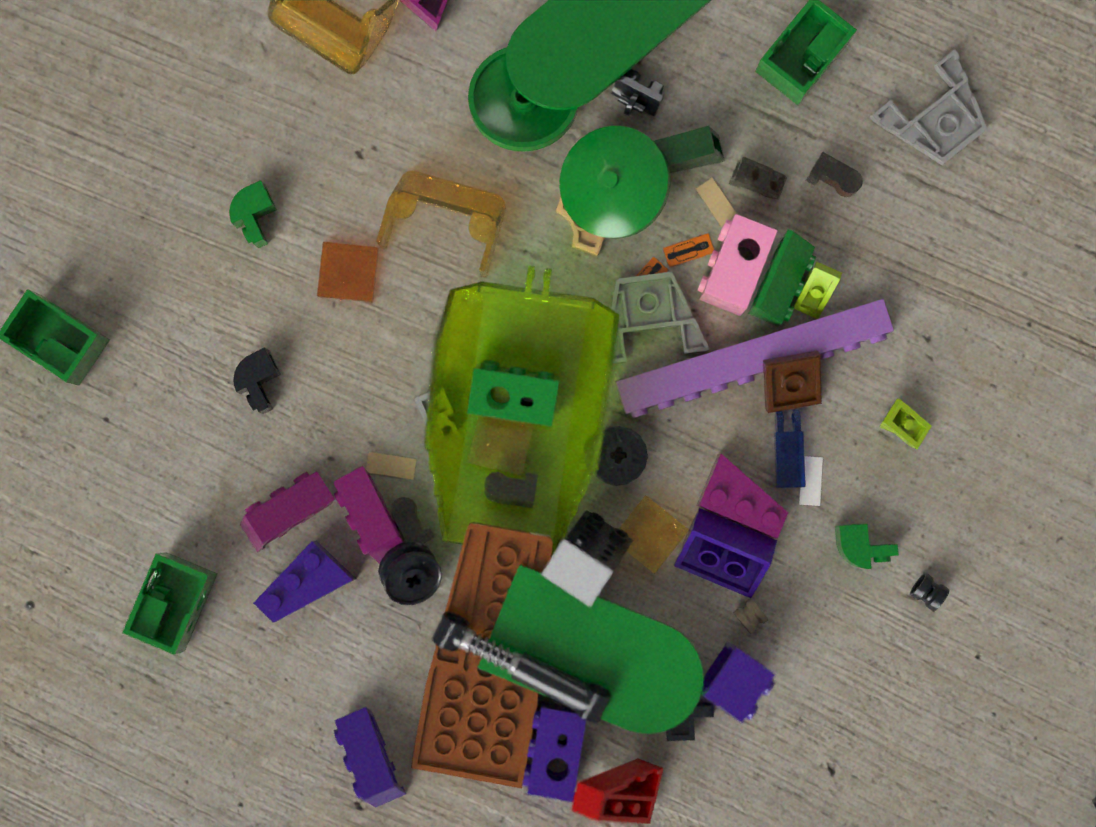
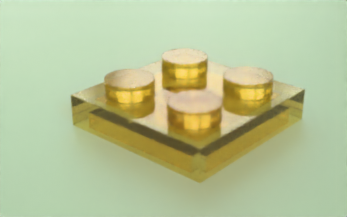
M479 415L467 463L522 476L535 424Z
M646 495L619 527L628 534L629 538L634 540L626 552L654 574L689 531L688 528Z

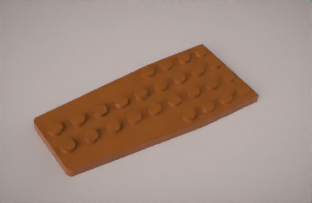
M471 522L466 530L445 612H453L464 617L470 623V630L476 631V635L481 634V637L484 639L488 637L489 640L519 564L543 573L551 560L552 537L539 533ZM436 645L425 685L411 768L522 788L529 743L533 731L534 713L537 709L538 693L479 669L478 665L481 658L479 655L474 656L471 651L465 652L461 648L457 651H448Z

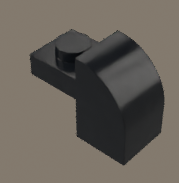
M264 347L246 356L236 367L233 379L235 391L239 394L248 391L249 395L246 398L253 411L257 409L262 414L273 410L262 384L281 375L270 350Z

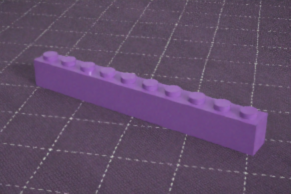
M884 299L626 378L617 381L615 386L624 414H631L632 418L648 414L647 409L657 405L659 410L674 406V400L683 397L686 402L702 397L700 393L702 391L711 389L713 394L728 389L727 384L738 381L739 385L755 381L754 375L763 373V360L811 351H818L820 360L834 356V350L844 348L845 352L861 348L860 342L870 340L871 344L887 340L886 334L894 330Z

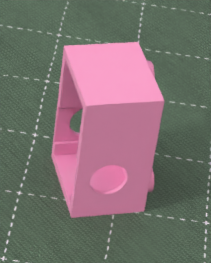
M737 214L734 215L731 221L726 219L718 237V240L722 241L719 251L713 250L708 262V266L712 267L708 277L703 275L697 291L702 293L699 300L741 316L748 307L778 230ZM744 247L749 249L753 254V260H744L745 258L741 256L737 248Z

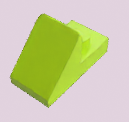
M816 261L812 271L808 273L805 279V285L800 296L795 301L794 309L819 319L841 279L842 272Z
M897 398L879 427L894 433L910 447L918 449L932 426L907 404Z

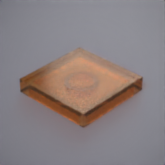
M323 242L317 297L373 303L379 248Z

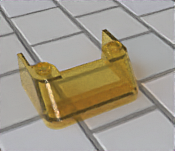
M271 0L268 8V18L277 29L345 73L355 74L364 67L388 31L399 0H388L379 9L368 10L362 19L333 0Z
M408 171L404 173L388 199L376 239L382 249H387L395 218H409L414 213L417 202L471 217L469 232L472 238L486 243L479 271L481 277L487 278L506 212L503 198L492 192L421 172Z

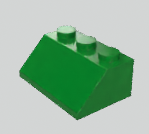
M788 229L781 237L748 314L778 327L783 321H789L794 307L790 305L794 295L799 297L805 285V281L801 280L805 270L810 272L816 256L812 255L815 247L794 231Z

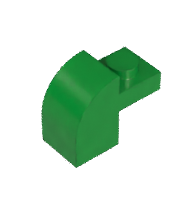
M260 180L241 189L234 196L230 204L229 215L231 223L236 228L245 225L242 228V232L248 244L253 242L258 249L268 244L257 219L277 209L266 185Z
M868 524L835 526L836 545L839 554L852 566L872 569L871 558H874V563L890 562L891 556H899L898 544L869 545Z

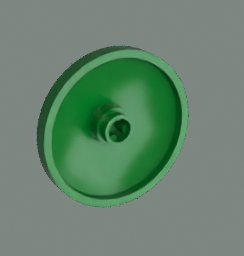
M507 47L498 50L479 65L470 82L468 103L476 127L490 142L507 150L520 152L534 151L555 143L570 129L579 107L567 110H553L538 106L518 93L509 77L506 64Z
M625 126L602 127L583 136L568 152L560 173V195L568 215L585 231L603 238H626L645 230L661 214L670 192V170L662 150L644 133Z

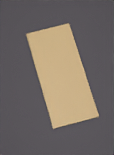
M713 177L695 188L721 228L725 224L726 219L731 221L734 215L737 214Z
M369 452L366 470L373 474L413 480L417 459Z

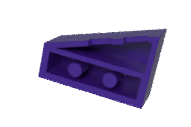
M311 541L253 604L274 623L357 578L318 541Z
M364 707L334 720L337 729L334 730V735L338 744L344 746L346 755L343 756V760L348 772H353L356 782L352 783L357 798H362L364 802L376 808L406 795L404 787H399L393 772L396 770L395 765L388 758L384 747L386 744L373 712Z

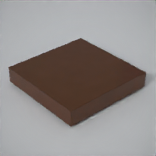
M818 351L763 360L765 409L767 413L822 404L821 361Z

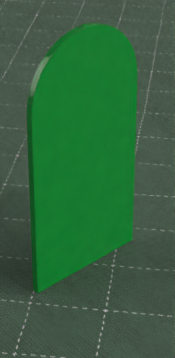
M548 0L527 17L512 34L506 52L509 77L519 94L543 108L567 110L583 106L598 97L711 2V0Z
M519 564L488 641H495V644L498 646L502 644V648H509V651L512 653L516 651V653L518 652L523 655L525 652L586 683L592 682L603 686L610 691L612 698L601 720L625 730L642 734L663 732L679 725L692 713L697 703L701 700L703 668L695 647L685 635L665 623L599 596L596 597L591 607H589L542 576L541 572ZM485 658L480 660L479 669L544 695L512 679V674L508 673L507 669L502 670V667L499 665L495 667V663H488Z

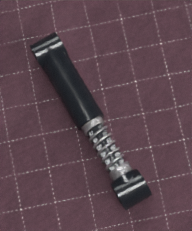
M453 612L443 613L432 637L433 642L437 646L448 651H457L460 648L465 652L471 651L474 656L479 655L481 659H487L488 663H495V667L499 665L502 667V670L507 669V672L512 674V679L574 709L575 713L584 720L593 723L600 722L612 698V694L606 688L596 683L581 681L525 652L523 655L518 652L516 653V651L512 653L509 651V648H502V644L498 646L495 644V641H488V637L484 639L481 637V634L476 635V631L470 630V623L464 617Z

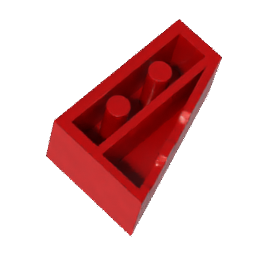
M637 758L579 781L574 793L571 811L597 822L650 824L664 768Z

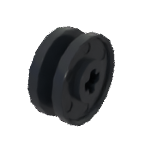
M616 426L607 428L596 436L591 443L588 458L590 468L598 479L606 484L619 486L629 484L641 475L646 467L648 453L646 444L639 434L630 428ZM616 449H621V454H625V458L620 461V464L615 463V459L610 457V454L615 453Z
M405 542L396 545L387 551L381 559L378 569L379 578L386 594L392 601L401 605H415L426 601L440 587L442 579L441 567L436 561L434 554L427 546L419 542Z

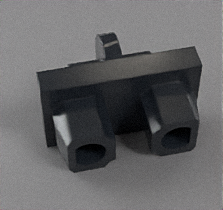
M631 68L615 81L611 94L619 98L618 102L626 105L624 114L629 116L632 110H635L641 114L646 112L655 116L663 99L664 85L657 81H651L648 87L638 83L641 75L638 71Z

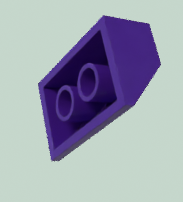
M699 508L689 527L674 566L752 598L772 563L777 540Z

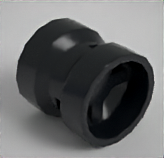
M924 573L912 587L910 596L916 600H922L925 602L926 607L934 612L946 600L950 589L943 584L938 585L934 582L932 576Z

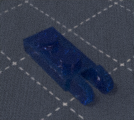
M799 409L793 410L791 415L793 432H784V414L782 411L775 412L776 488L806 486L804 432L801 431V414Z

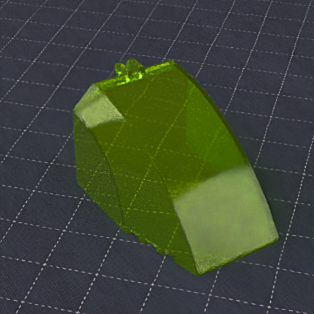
M528 265L525 288L481 281L450 289L434 338L424 444L429 456L428 465L433 477L434 497L437 499V513L443 542L463 545L468 525L471 522H478L549 535L553 539L552 558L565 538L570 522L578 511L580 501L589 488L590 480L598 469L615 364L620 314L592 297L551 292L552 269L546 268L543 275V290L532 289L536 270L535 266ZM486 359L500 362V367L525 368L526 371H547L560 376L552 427L468 414L474 367ZM494 387L491 389V396L496 402L505 403L510 400L509 393L505 388ZM501 473L509 479H517L518 481L514 482L520 485H507L499 479L489 481V475Z

